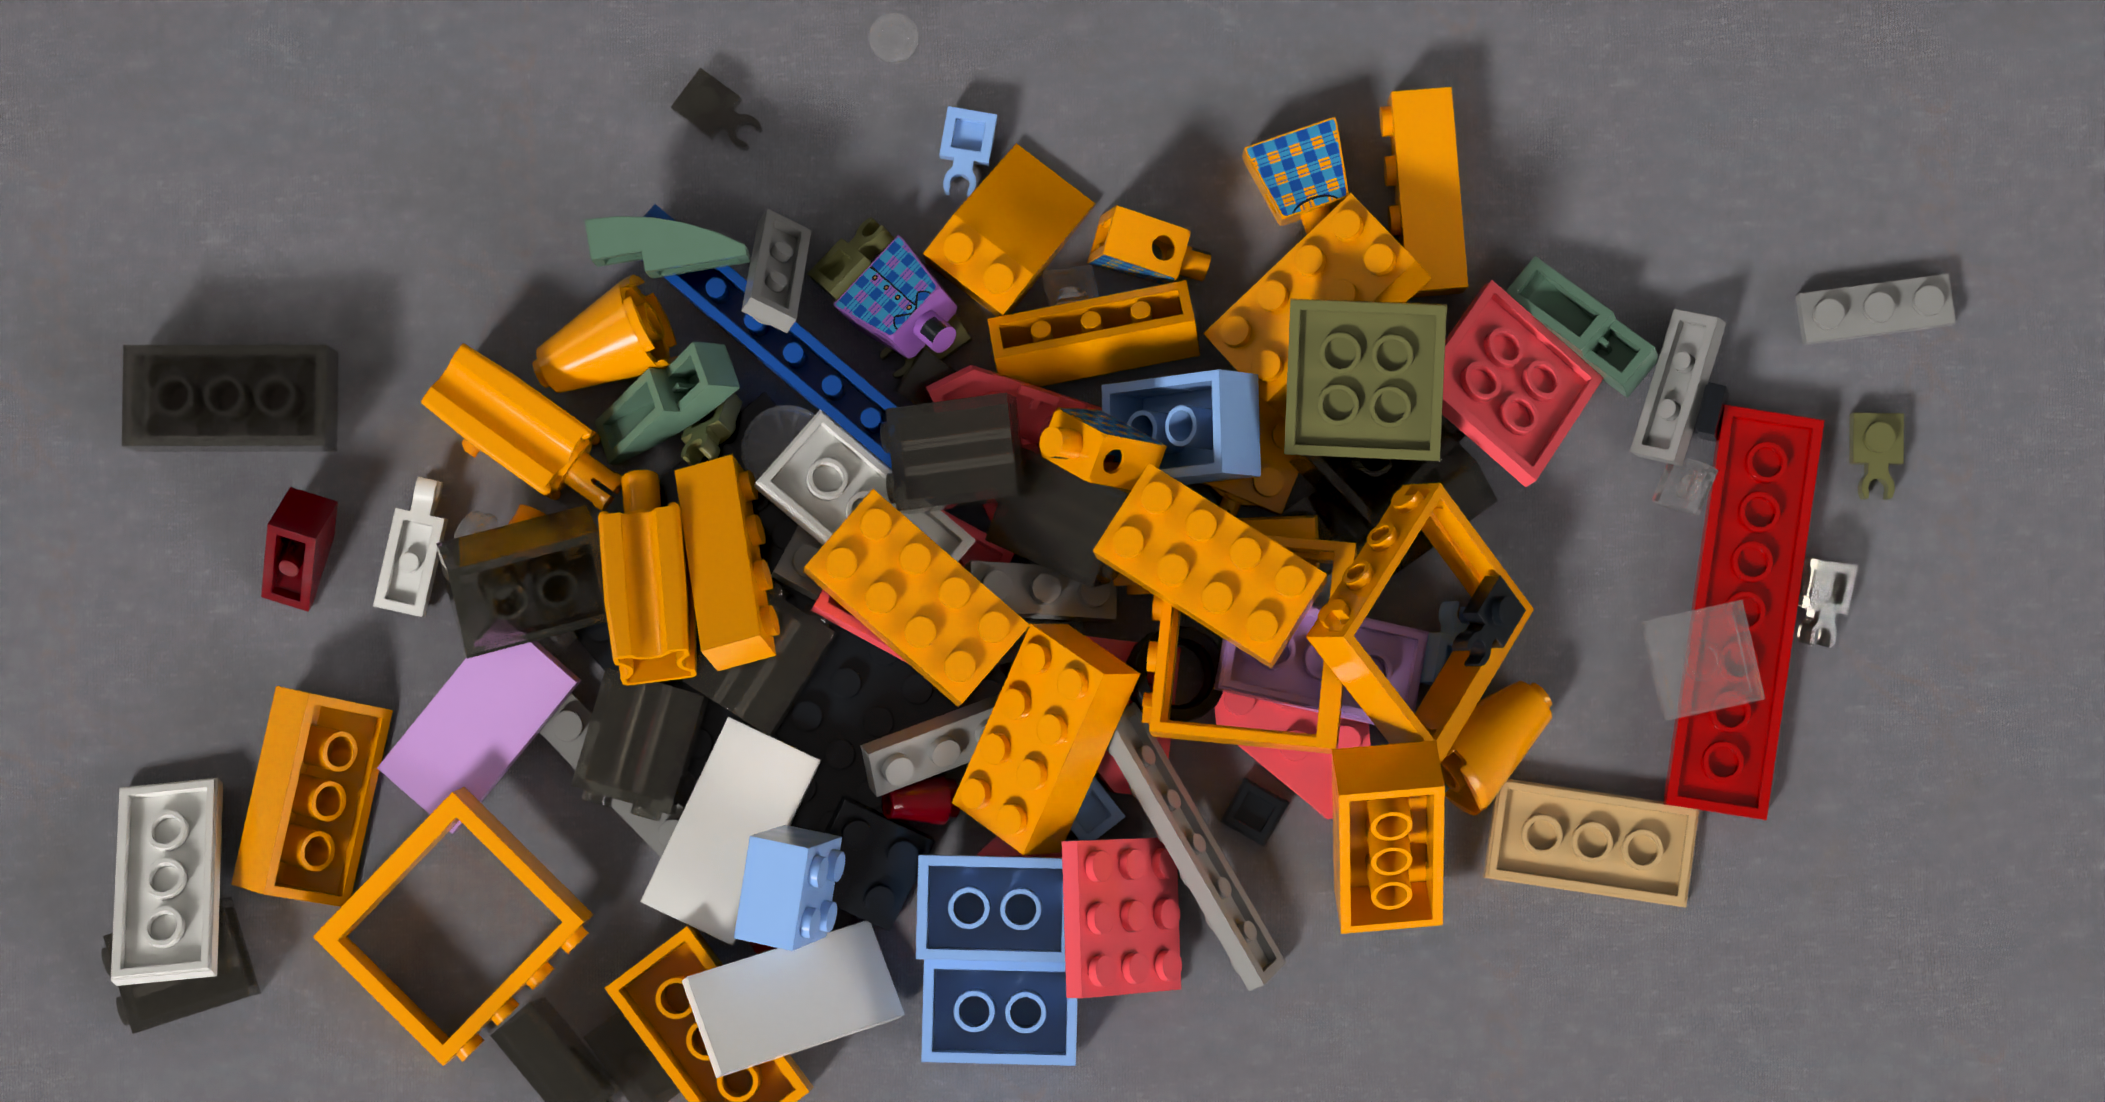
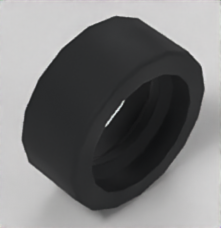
M1179 626L1178 646H1184L1193 651L1201 661L1204 671L1203 685L1198 695L1188 703L1181 705L1171 704L1170 720L1188 722L1206 715L1218 704L1223 694V691L1214 690L1221 650L1206 634L1193 627ZM1159 630L1148 633L1135 644L1126 661L1127 665L1140 673L1130 699L1132 702H1136L1142 713L1144 692L1153 693L1147 680L1149 641L1158 642Z

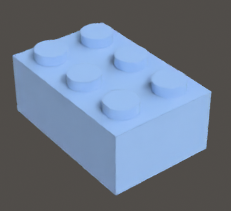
M1217 369L1102 385V411L1165 444L1167 448L1159 469L1182 484L1261 476L1258 374ZM1112 450L1107 454L1115 456L1114 462H1121L1122 454L1120 450Z
M918 855L916 959L1065 963L1062 857Z
M924 959L921 1062L1076 1066L1078 998H1066L1065 963Z

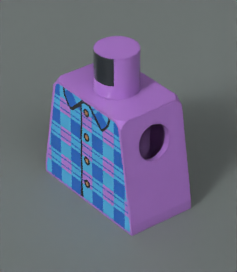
M899 235L833 304L858 331L906 358L915 357L925 345L934 352L941 353L952 345L956 337V330L947 322L956 313L957 305L925 263Z

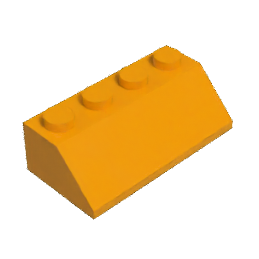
M276 686L231 885L275 897L340 907L346 903L353 891L380 771L377 767L382 762L393 710Z

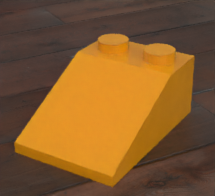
M1016 143L952 215L924 251L925 263L996 317L1009 315L1036 283L1096 203Z

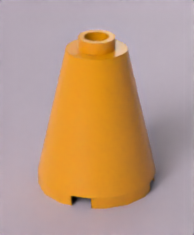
M632 274L619 281L536 349L537 359L532 362L534 373L543 387H551L555 392L562 393L641 376L648 368L666 369L678 357H670L669 348L677 345L669 319L654 293L644 296L637 287L645 283L641 277Z
M1517 681L1479 700L1443 762L1440 763L1444 784L1450 788L1445 793V797L1463 812L1475 816L1490 805L1551 721L1552 713L1550 707L1552 706V701L1541 686L1536 683L1529 685L1524 681Z

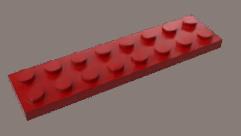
M1724 405L1715 445L1663 802L1666 805L1767 820L1825 420Z

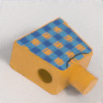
M1335 117L1244 147L1243 161L1280 226L1301 220L1307 235L1330 213L1331 209H1334L1349 195L1338 125Z
M1116 205L1100 216L1087 264L1161 285L1177 280L1178 275L1202 282L1210 265L1211 253L1187 245L1190 237L1188 229ZM1152 244L1160 248L1162 252L1161 260L1153 254Z
M1058 407L1053 413L1049 427L1042 432L1039 441L1043 458L1090 483L1132 490L1149 463L1159 469L1167 448L1165 444L1101 410ZM1112 450H1120L1122 454L1121 462H1114L1115 456L1107 454Z

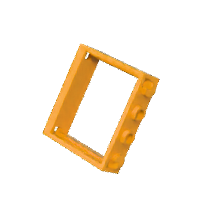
M1441 483L1402 485L1393 495L1390 506L1377 526L1368 534L1367 542L1353 564L1345 570L1342 581L1328 603L1319 611L1318 618L1306 638L1389 744L1436 740L1440 763H1442L1534 611V608ZM1422 530L1471 597L1485 576L1501 575L1526 611L1504 648H1491L1490 657L1485 665L1465 666L1464 663L1469 657L1470 651L1453 650L1414 713L1354 635L1418 533Z
M1265 535L1307 562L1333 564L1330 598L1342 581L1345 570L1353 564L1357 557L1356 543ZM1153 596L1152 621H1160L1158 642L1149 641L1146 670L1147 672H1155L1153 693L1144 692L1142 700V723H1150L1149 732L1153 737L1332 754V749H1338L1344 685L1325 661H1323L1316 734L1170 720L1181 611L1159 597Z
M465 787L453 791L319 929L313 938L444 1066L456 1056L464 1062L485 1041L479 1035L480 1031L491 1020L499 1026L520 1005L514 999L517 993L526 984L534 990L555 969L549 961L561 948L569 954L589 934L583 926L594 914ZM461 821L562 923L449 1038L348 936L437 843Z

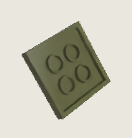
M1291 298L1284 454L1440 461L1447 304Z

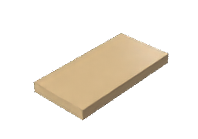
M1508 779L1493 801L1483 878L1686 908L1699 810L1666 805L1663 801Z

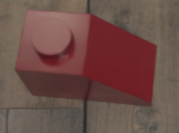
M293 487L288 489L267 524L262 598L309 612L334 540L338 501Z

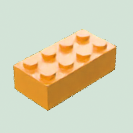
M1350 193L1203 334L1238 372L1258 374L1259 395L1282 417H1286L1291 298L1406 303L1432 277L1365 206Z
M1150 463L1093 549V553L1098 560L1271 669L1327 583V574Z
M874 489L870 491L804 566V574L958 707L1030 626V624Z
M1031 623L952 803L1022 855L1059 853L1062 849V841H1065L1140 673L1068 624Z
M1436 740L1332 749L1334 892L1341 934L1443 925L1445 785Z
M690 925L686 926L604 988L688 1102H797L814 1088L791 1055L716 1078L682 980L687 976L713 969L723 964L699 931Z

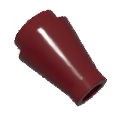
M938 774L882 795L881 798L883 814L887 819L900 818L944 825L949 819H955L959 815L960 809L952 803L958 789V784L954 779H945L943 775Z

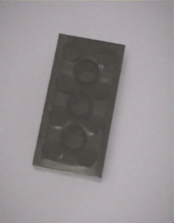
M123 345V447L136 452H337L338 351L328 345Z

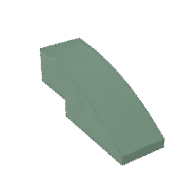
M631 216L584 219L590 258L597 267L643 260L646 274L653 279L751 262L750 252L745 244L718 232L685 222L654 217Z
M1536 256L1506 290L1512 298L1604 378L1603 381L1626 398L1631 395L1658 362L1657 351L1652 344L1618 321L1613 311Z
M692 342L666 369L648 368L594 421L609 464L617 465L670 439L710 413L740 388L725 344Z

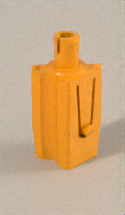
M465 343L458 348L444 373L429 388L421 400V404L464 438L461 443L465 452L475 458L481 450L536 491L552 500L559 499L561 496L560 490L568 485L592 502L597 509L603 511L615 498L596 486V482L599 481L616 494L622 489V475L612 471L589 454L592 445L600 443L599 434L515 374Z
M651 470L630 471L621 477L624 514L621 512L609 513L601 511L598 515L604 603L613 661L615 665L619 666L622 684L627 686L692 678L697 675L696 614L681 510L676 502H671L668 506L661 507L660 483L656 472Z

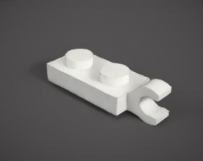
M418 477L410 511L395 508L373 603L374 607L426 618L448 519L434 516L441 497L443 482Z

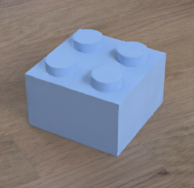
M782 825L751 835L734 938L790 951L825 938L827 932L833 929L837 916V904L832 902L835 882L840 880L845 866V853L840 851L842 837L788 825Z

